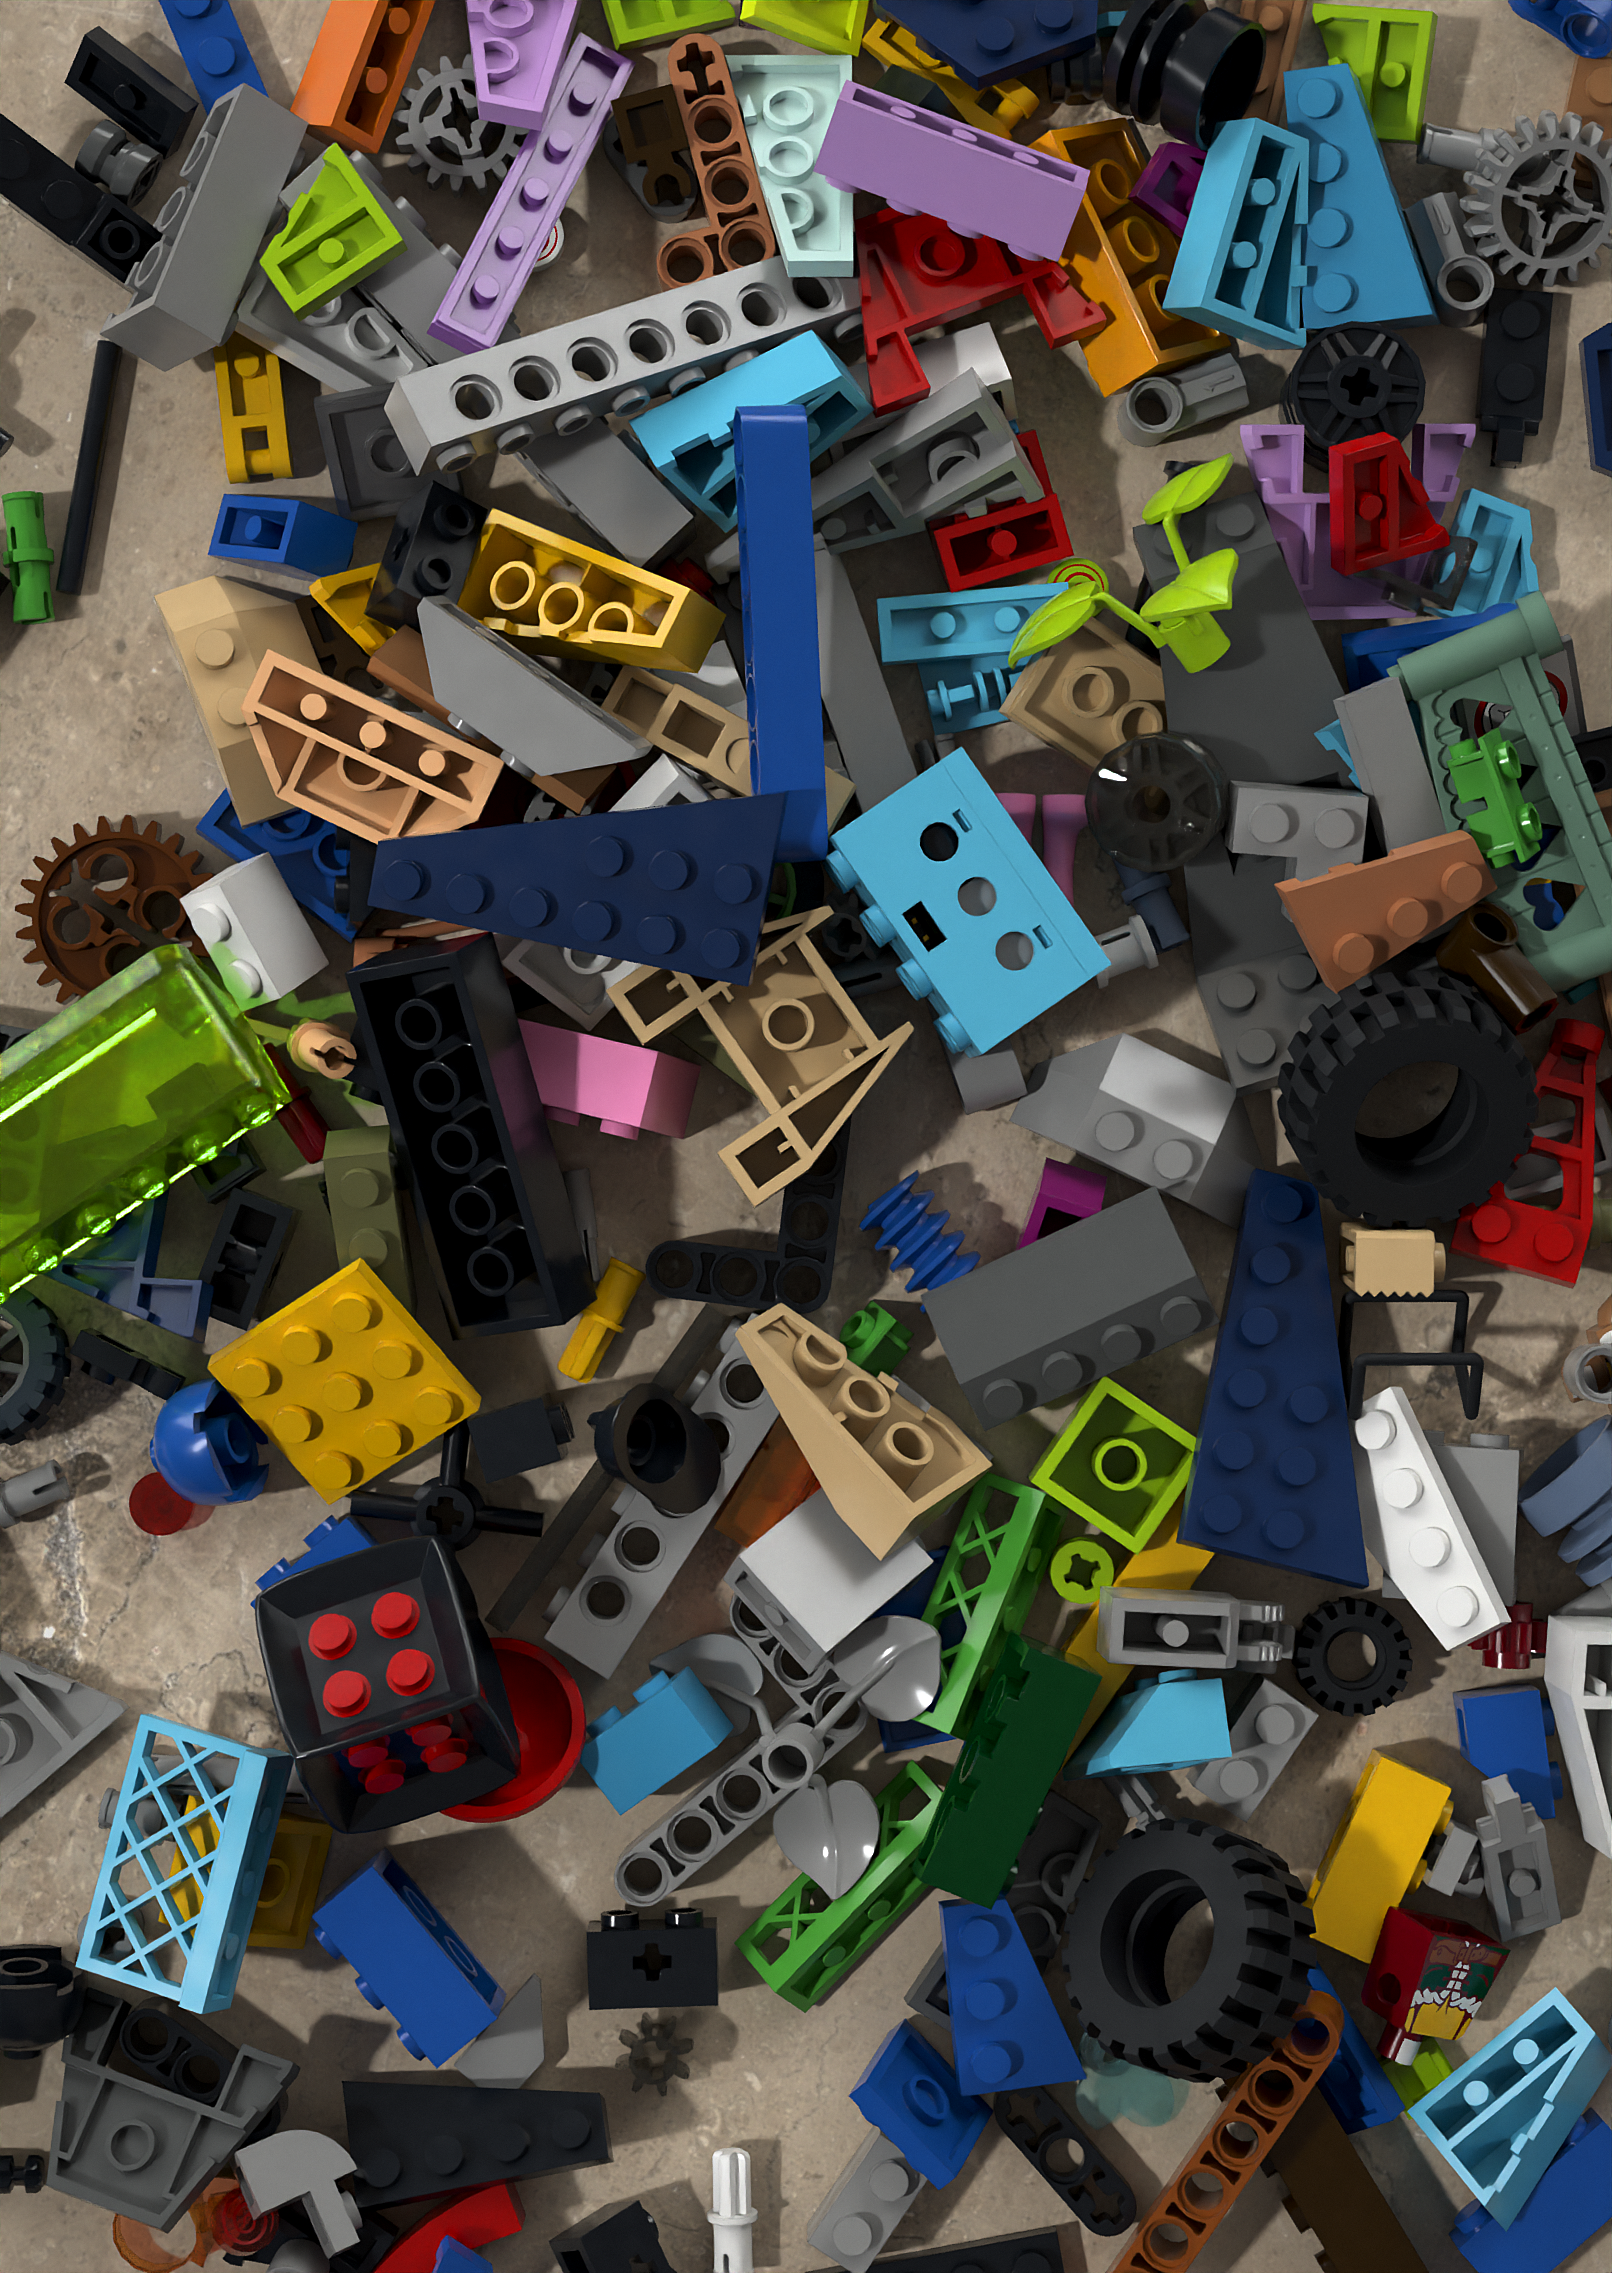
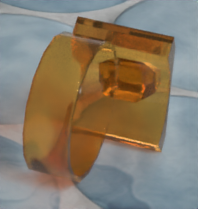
M233 2190L212 2193L209 2195L208 2201L204 2202V2194L202 2192L188 2209L196 2230L195 2246L186 2256L172 2263L155 2264L139 2258L130 2250L121 2234L120 2215L115 2214L112 2223L113 2241L125 2261L133 2268L146 2273H169L185 2265L190 2258L192 2262L203 2268L216 2242L213 2230H215L217 2236L225 2233L222 2225V2213L226 2204L233 2197L242 2193ZM243 2195L233 2200L227 2208L225 2222L228 2231L235 2230L233 2214L235 2209L245 2202ZM246 2206L237 2212L236 2224L238 2228L243 2224V2218L247 2214Z

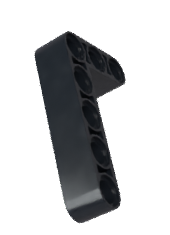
M852 1114L829 1143L836 1152L834 1168L823 1176H813L806 1173L784 1189L777 1252L682 1240L666 1241L656 1246L648 1256L645 1268L646 1278L650 1286L660 1295L675 1299L769 1310L782 1302L798 1314L810 1313L820 1308L827 1300L831 1289ZM805 1202L819 1204L828 1215L829 1223L827 1230L822 1236L812 1240L800 1238L791 1226L793 1211L797 1206ZM670 1250L684 1252L693 1263L692 1277L682 1287L667 1286L660 1280L657 1274L659 1259ZM733 1258L748 1260L757 1271L755 1287L744 1295L729 1293L724 1289L720 1281V1272L723 1265ZM796 1266L810 1267L817 1272L820 1278L821 1287L818 1295L806 1303L792 1301L786 1295L783 1288L785 1275Z

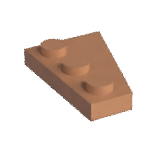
M1462 829L1392 849L1387 857L1355 866L1353 863L1347 862L1328 868V874L1302 882L1292 878L1274 884L1324 984L1335 994L1498 889L1474 838Z

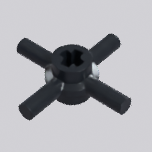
M467 1418L444 1432L439 1476L428 1480L420 1486L413 1497L353 1490L350 1515L410 1522L415 1536H437L445 1541L455 1556L456 1551L471 1545L482 1531L542 1538L545 1512L485 1505L480 1491L465 1479L470 1430L467 1421L470 1419ZM443 1497L453 1498L454 1509L464 1512V1520H457L452 1524V1530L442 1529V1518L432 1516V1506H440L443 1503Z

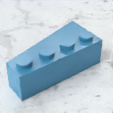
M1348 63L1283 72L1288 131L1309 140L1308 224H1301V266H1307V286L1301 287L1303 323L1306 332L1314 339L1326 328L1350 321L1377 323L1391 331L1440 325L1441 321L1423 274L1424 271L1405 221L1403 209L1386 165L1384 153L1358 77Z

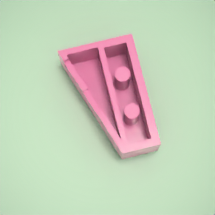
M518 1019L542 1105H544L543 1110L546 1119L579 1126L581 1115L602 1120L600 1132L636 1141L640 1129L674 1138H684L701 1069L700 1065L659 1051Z

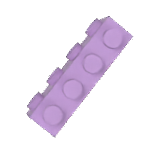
M849 80L845 81L813 170L825 175V180L839 190L848 193H860L862 190L887 198V204L901 213L920 216L924 212L946 220L951 230L965 237L980 239L986 235L1008 243L1009 250L1022 258L1031 261H1042L1045 257L1056 262L1059 261L1081 204L1090 170Z

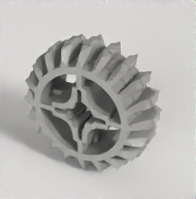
M1542 110L1536 129L1528 117L1525 115L1517 116L1515 119L1517 135L1512 138L1506 131L1498 128L1494 130L1493 138L1500 147L1494 154L1481 147L1475 150V157L1486 166L1482 174L1475 171H1469L1464 174V182L1478 189L1477 194L1467 195L1460 199V207L1464 211L1477 214L1463 225L1464 231L1470 237H1481L1476 244V252L1479 257L1487 259L1494 256L1491 268L1501 276H1504L1513 269L1514 280L1521 285H1528L1536 274L1540 284L1544 287H1553L1558 269L1570 282L1578 281L1580 273L1578 262L1583 260L1593 269L1601 268V258L1595 252L1601 244L1608 249H1612V234L1609 233L1612 228V138L1602 141L1604 128L1594 121L1582 128V118L1574 112H1567L1559 123L1554 112ZM1550 150L1549 155H1542L1537 168L1532 173L1523 177L1512 176L1525 161L1539 153ZM1576 152L1583 157L1590 170L1593 184L1592 200L1586 199L1574 191L1573 182L1576 170L1571 165ZM1554 190L1570 204L1555 201V203H1544L1540 207L1525 194L1539 197L1540 194L1551 195ZM1502 198L1509 199L1516 205L1521 206L1522 217L1519 227L1524 230L1520 245L1512 242L1504 228L1501 214ZM1572 221L1581 222L1569 236L1552 244L1556 233L1564 224Z

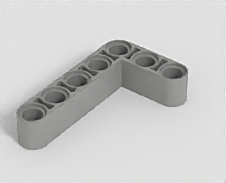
M734 1592L729 1613L730 1621L735 1631L796 1703L772 1724L774 1733L777 1734L784 1726L792 1723H803L814 1728L825 1717L822 1706L826 1698L835 1692L847 1693L853 1688L842 1681L835 1673L832 1663L834 1652L810 1675L808 1673L804 1675L790 1673L781 1662V1655L785 1650L784 1646L765 1625H751L743 1619L740 1613L742 1600ZM861 1697L857 1699L859 1710L854 1719L844 1724L835 1723L824 1738H822L825 1751L818 1768L857 1737L866 1727L870 1713L865 1708ZM762 1734L758 1735L622 1851L615 1869L614 1883L620 1897L627 1903L638 1907L652 1906L664 1899L792 1791L775 1786L765 1776L762 1768V1757L766 1748L759 1744ZM736 1775L752 1777L757 1781L761 1789L760 1796L750 1805L739 1806L733 1804L724 1793V1786L729 1779ZM691 1816L702 1818L711 1829V1837L705 1844L698 1847L684 1845L679 1841L675 1833V1826L680 1820ZM637 1858L651 1859L658 1864L662 1872V1878L652 1887H637L630 1882L626 1874V1867Z

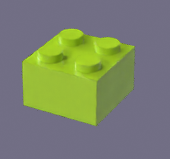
M1104 1376L1091 1382L1027 1478L1043 1491L1138 1555L1188 1483L1197 1438L1110 1378Z

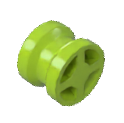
M1076 1536L1063 1540L1055 1546L1047 1566L1049 1580L1060 1596L1072 1603L1087 1604L1096 1602L1100 1599V1586H1111L1113 1583L1114 1567L1112 1559L1106 1550L1091 1538Z

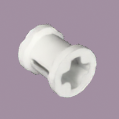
M1136 914L1129 917L1127 925L1094 937L1112 963L1093 977V981L1098 989L1108 986L1109 978L1144 965L1146 968L1152 969L1159 966L1149 932L1140 915Z

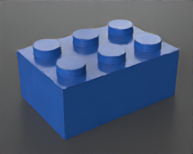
M386 1846L327 1894L312 1915V1918L318 1924L313 1931L320 1944L336 1960L344 1955L360 1975L355 1979V1983L361 1994L377 2010L386 2006L401 2025L396 2030L399 2039L417 2060L421 2061L427 2056L437 2069L498 2018L507 1995L506 1992Z

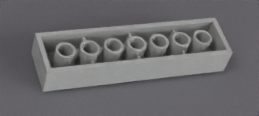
M326 150L278 195L287 214L300 193L308 194L325 166L322 157ZM355 150L348 156L343 151L408 248L407 251L352 288L371 308L375 307L423 358L428 367L466 356L467 354L427 334L463 262L462 257L447 243H444L439 249L431 243L433 239L425 230L427 226L426 221L402 196L394 203L388 198V191L380 183L383 177L361 152ZM513 311L495 346L522 338L519 335L521 330L514 322L517 317ZM516 389L524 398L538 401L530 392ZM604 415L594 418L585 428L570 435L560 436L557 431L536 437L529 446L512 454L599 546L612 557L654 573L669 557L675 560L697 539L694 520L697 514L692 508L695 504L669 479L665 478L660 482L651 472L653 468L648 462L650 457L644 447L625 429L616 436L607 426L609 422Z

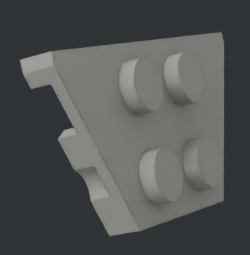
M0 1650V1819L127 1711L129 1706L119 1698L9 1652Z

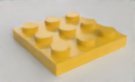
M361 1257L211 1355L207 1366L212 1375L328 1505L333 1504L477 1412L482 1399Z

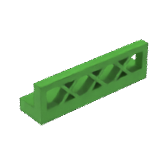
M987 1472L975 1483L921 1618V1621L932 1625L938 1631L944 1618L961 1610L967 1629L961 1643L945 1651L941 1647V1683L943 1689L934 1712L930 1713L924 1710L921 1714L912 1718V1720L965 1741L1010 1630L1012 1629L1019 1633L1022 1631L1070 1508L1045 1492ZM994 1490L1019 1498L1010 1522L991 1531L985 1517V1512ZM977 1532H978L980 1538H978V1539L975 1540V1537H976ZM1001 1542L999 1549H997L996 1544ZM985 1550L991 1565L986 1582L967 1591L961 1576L965 1562L968 1558ZM954 1592L956 1597L951 1599ZM977 1602L976 1607L974 1609L972 1604ZM953 1662L952 1667L950 1669L948 1664Z
M911 1760L874 1798L880 1815L879 1836H881L879 1855L867 1866L857 1882L845 1894L835 1899L824 1912L809 1913L811 1894L819 1885L802 1872L734 1942L771 1989L804 2013L827 1992L929 1886L918 1880L912 1870V1866L941 1799L943 1790L915 1761ZM918 1785L931 1799L930 1803L913 1820L898 1821L900 1802ZM791 1928L789 1948L772 1964L759 1948L777 1929Z

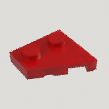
M1380 432L1329 447L1332 569L1347 576L1450 546V536L1446 528L1437 524L1426 504L1430 498L1421 481L1412 476L1410 460L1397 438L1386 432Z

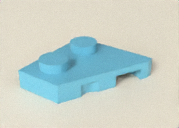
M1473 488L1465 490L1449 533L1450 546L1444 548L1423 610L1441 618L1482 613L1488 607L1499 603L1516 604L1515 600L1539 590L1536 565L1530 556V546L1533 542L1530 510Z

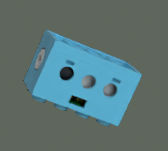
M962 746L828 839V856L821 862L825 871L842 894L852 889L866 909L858 915L861 923L880 948L886 943H890L903 962L902 965L895 969L899 978L917 1001L926 996L940 1017L933 1021L932 1024L953 1054L963 1050L968 1058L984 1054L1112 964Z

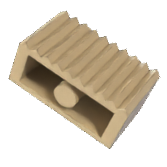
M1340 1222L1339 1279L1361 1297L1366 1292L1374 1297L1379 1292L1387 1297L1393 1292L1400 1297L1405 1293L1412 1297H1415L1418 1293L1428 1297L1434 1292V1282H1443L1445 1276V1248L1443 1243H1435L1434 1232L1426 1228L1403 1229L1400 1222H1393L1392 1226L1386 1229L1368 1225L1367 1222Z

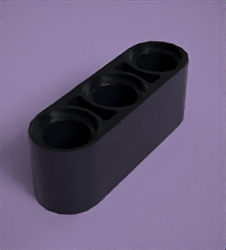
M154 1996L143 2000L124 2020L120 2029L119 2042L123 2053L130 2061L173 2093L210 2107L216 2106L239 2052L238 2048L186 2009L179 2007L178 2003L166 1997ZM155 2017L161 2020L168 2031L167 2043L152 2045L146 2042L140 2036L138 2030L139 2019ZM200 2055L213 2059L220 2070V2079L213 2083L198 2081L191 2074L189 2068L190 2058ZM287 2091L271 2108V2118L261 2121L243 2143L254 2144L275 2133L288 2109Z

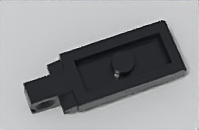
M1493 288L1492 295L1484 309L1475 418H1479V431L1493 432L1490 467L1516 469V465L1522 462L1524 435H1538L1539 422L1543 418L1553 293Z

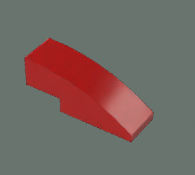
M515 2183L460 2193L447 2198L403 2232L383 2254L371 2273H432L437 2262L435 2254L440 2242L446 2235L451 2236L471 2250L522 2230L526 2212Z

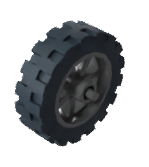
M0 1277V1320L6 1321L13 1326L0 1337V1381L4 1378L5 1374L18 1376L15 1384L4 1396L0 1390V1444L6 1443L12 1446L27 1439L24 1433L32 1428L36 1430L42 1428L50 1419L47 1413L53 1404L60 1405L66 1392L61 1386L64 1377H70L71 1360L65 1356V1348L70 1347L65 1330L59 1327L57 1323L58 1317L54 1311L25 1288L16 1285L6 1278ZM21 1340L23 1344V1365L6 1362L1 1356Z

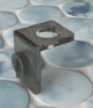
M1449 535V546L1431 551L1419 585L1391 572L1377 569L1357 572L1353 576L1382 589L1383 593L1380 600L1393 607L1416 613L1419 606L1453 611L1478 542L1469 537ZM1455 552L1454 567L1447 579L1439 584V572L1442 564L1451 553Z

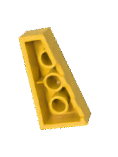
M492 508L481 530L457 603L459 608L524 654L690 673L699 672L726 617L725 613L688 587L495 508Z

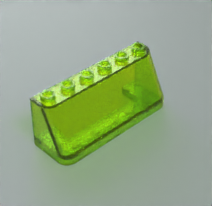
M169 944L148 952L0 1054V1305L9 1298L10 1293L36 1275L44 1274L57 1267L65 1255L90 1238L99 1237L108 1232L119 1218L141 1203L162 1195L168 1189L170 1183L195 1166L208 1163L216 1158L224 1146L249 1129L264 1125L273 1118L278 1109L293 1100L244 1012H241L232 994L225 987L223 980L187 947L180 944Z

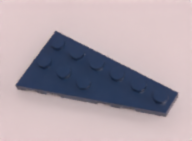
M789 790L678 805H662L562 817L560 819L503 824L486 828L386 838L378 841L367 905L749 987L753 983Z
M1256 1168L1251 1172L1245 1193L1176 1543L1363 1590L1369 1587L1318 1191L1311 1182Z

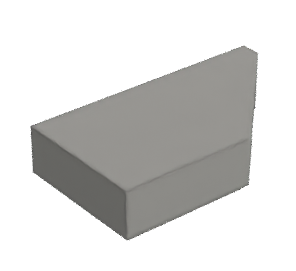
M535 1973L501 2009L498 2018L485 2028L455 2061L454 2066L477 2087L519 2089L544 2061L545 2039L542 2014L541 1979Z

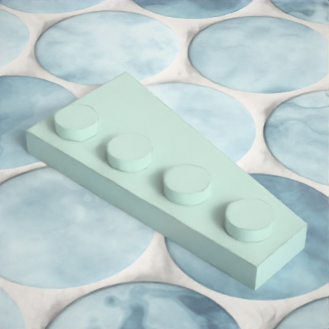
M725 55L753 162L788 277H853V193H848L831 186L825 180V175L813 171L846 80L852 81V55Z

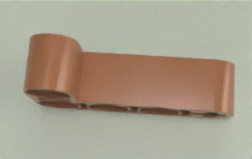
M701 33L687 34L679 38L672 45L667 60L670 84L673 85L689 144L688 153L697 179L709 227L679 234L668 239L660 248L656 260L659 285L663 292L744 267L737 264L730 256L731 249L742 241L750 240L763 247L765 254L760 261L776 256L773 230L724 53L714 39ZM698 60L701 67L706 70L708 95L699 99L693 74L691 71H688V63ZM718 119L724 121L730 127L731 132L725 140L719 143H708L700 139L696 133L702 123ZM725 180L739 181L748 190L747 196L741 202L733 205L719 202L714 197L713 192L719 183ZM683 257L696 259L702 264L703 272L697 280L691 283L675 281L668 272L670 266L676 260Z

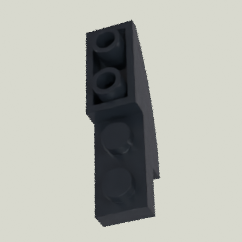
M0 113V197L6 200L11 208L133 295L134 291L124 286V283L134 263H141L151 247L161 240L163 234L153 228V225L115 196L102 191Z

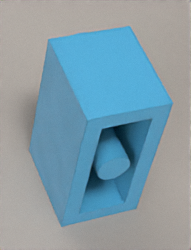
M689 1666L670 1679L661 1670L632 1693L638 1701L633 1706L621 1713L616 1705H613L586 1725V1731L590 1738L584 1744L579 1761L620 1816L718 1747L734 1728V1725Z

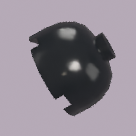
M36 1944L0 1946V2050L3 2051L5 2057L14 2060L36 2058L43 2053V2048L53 2046L73 2031L85 2009L88 1992V1971L75 1967L79 1953L76 1952L74 1964L70 1961L62 1960L61 1947Z

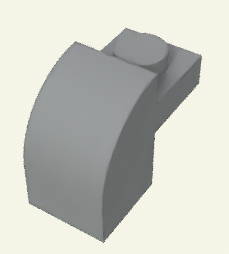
M288 2130L238 2150L229 2159L231 2168L254 2221L302 2199L327 2259L351 2249L360 2242L355 2230L361 2228L363 2224L357 2205L348 2191L340 2194L335 2184L350 2177L357 2170V2167L347 2151L333 2139L314 2131Z

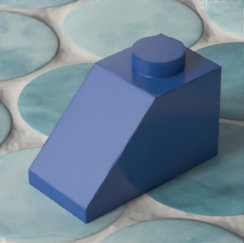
M224 494L208 555L279 575L315 582L319 578L347 570L353 557V543L358 523L299 500Z

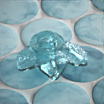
M1084 2032L1079 2044L1078 2056L1087 2079L1079 2081L1075 2090V2101L1080 2114L1086 2122L1095 2130H1099L1108 2125L1120 2112L1127 2119L1140 2126L1155 2127L1166 2124L1171 2117L1174 2107L1173 2088L1167 2078L1168 2076L1129 2064L1127 2061L1118 2058L1104 2062L1103 2057L1106 2051L1100 2048L1097 2039L1089 2037Z

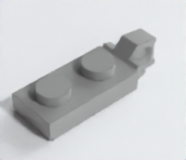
M1506 1774L1482 1781L1484 1804L1489 1816L1476 1820L1477 1832H1475V1835L1478 1837L1477 1847L1480 1852V1863L1493 1930L1500 1942L1503 1943L1560 1924L1562 1920L1546 1831L1536 1814L1535 1808L1531 1802L1521 1805L1518 1792L1515 1793Z

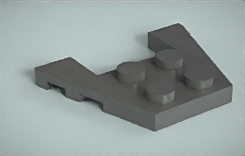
M88 1987L85 2009L77 2025L69 2034V2037L64 2038L61 2062L65 2063L61 2101H56L46 2186L168 2234L294 2082L301 2068L292 2061L242 2043L215 2107H210L106 2068V2064L119 2037L122 2024L127 2018L132 2005L123 1999Z

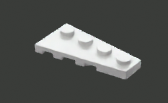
M1389 1387L1364 1401L1362 1415L1358 1420L1350 1419L1347 1411L1364 1544L1447 1651L1458 1650L1512 1622L1402 1387Z

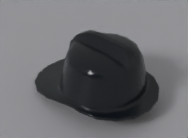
M639 1383L630 1389L624 1397H620L607 1405L603 1411L593 1412L589 1415L587 1423L595 1430L594 1449L597 1461L608 1475L631 1485L655 1505L673 1514L693 1513L707 1504L717 1488L721 1472L718 1444L713 1431L701 1417L676 1399L667 1389L657 1383Z

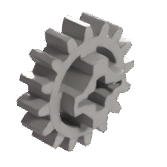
M466 54L462 68L453 69L448 57L443 56L440 57L441 73L433 76L423 67L417 70L422 85L419 91L403 87L401 95L403 101L410 107V110L394 112V121L397 127L409 131L395 138L401 153L415 151L407 162L409 171L413 175L422 173L426 169L429 170L427 176L429 189L436 191L446 180L451 184L454 198H461L465 184L474 183L480 196L487 195L488 187L486 179L494 176L499 182L503 183L508 174L505 165L508 162H514L520 150L517 142H524L530 129L479 120L477 98L464 89V87L475 88L471 54ZM443 94V99L435 113L424 117L430 104ZM457 104L461 105L464 116H467L471 123V148L466 147L464 137H460L456 129L455 119L458 116L455 106ZM504 135L498 148L485 159L484 154L492 139ZM447 152L461 160L463 165L446 163L435 155Z

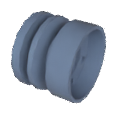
M1609 1414L1594 1420L1560 1446L1523 1483L1518 1493V1513L1540 1536L1546 1537L1568 1525L1572 1527L1560 1544L1557 1554L1567 1563L1581 1558L1577 1564L1575 1574L1590 1587L1612 1577V1415Z

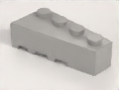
M242 83L215 101L179 173L189 183L187 187L181 186L172 194L166 205H163L153 225V228L157 229L163 236L160 241L151 247L141 263H134L124 283V286L133 290L134 294L125 312L119 315L109 313L99 333L100 335L164 372L215 346L221 347L228 341L239 319V314L234 311L239 295L253 282L261 265L259 263L261 258L256 256L262 238L273 230L281 216L283 205L278 201V195L281 193L285 182H288L296 174L304 159L305 149L300 144L309 124L308 122L246 83Z

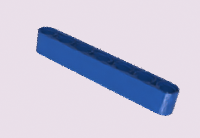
M802 404L736 406L733 421L751 796L789 790L776 863L824 861L828 850V824L807 415Z

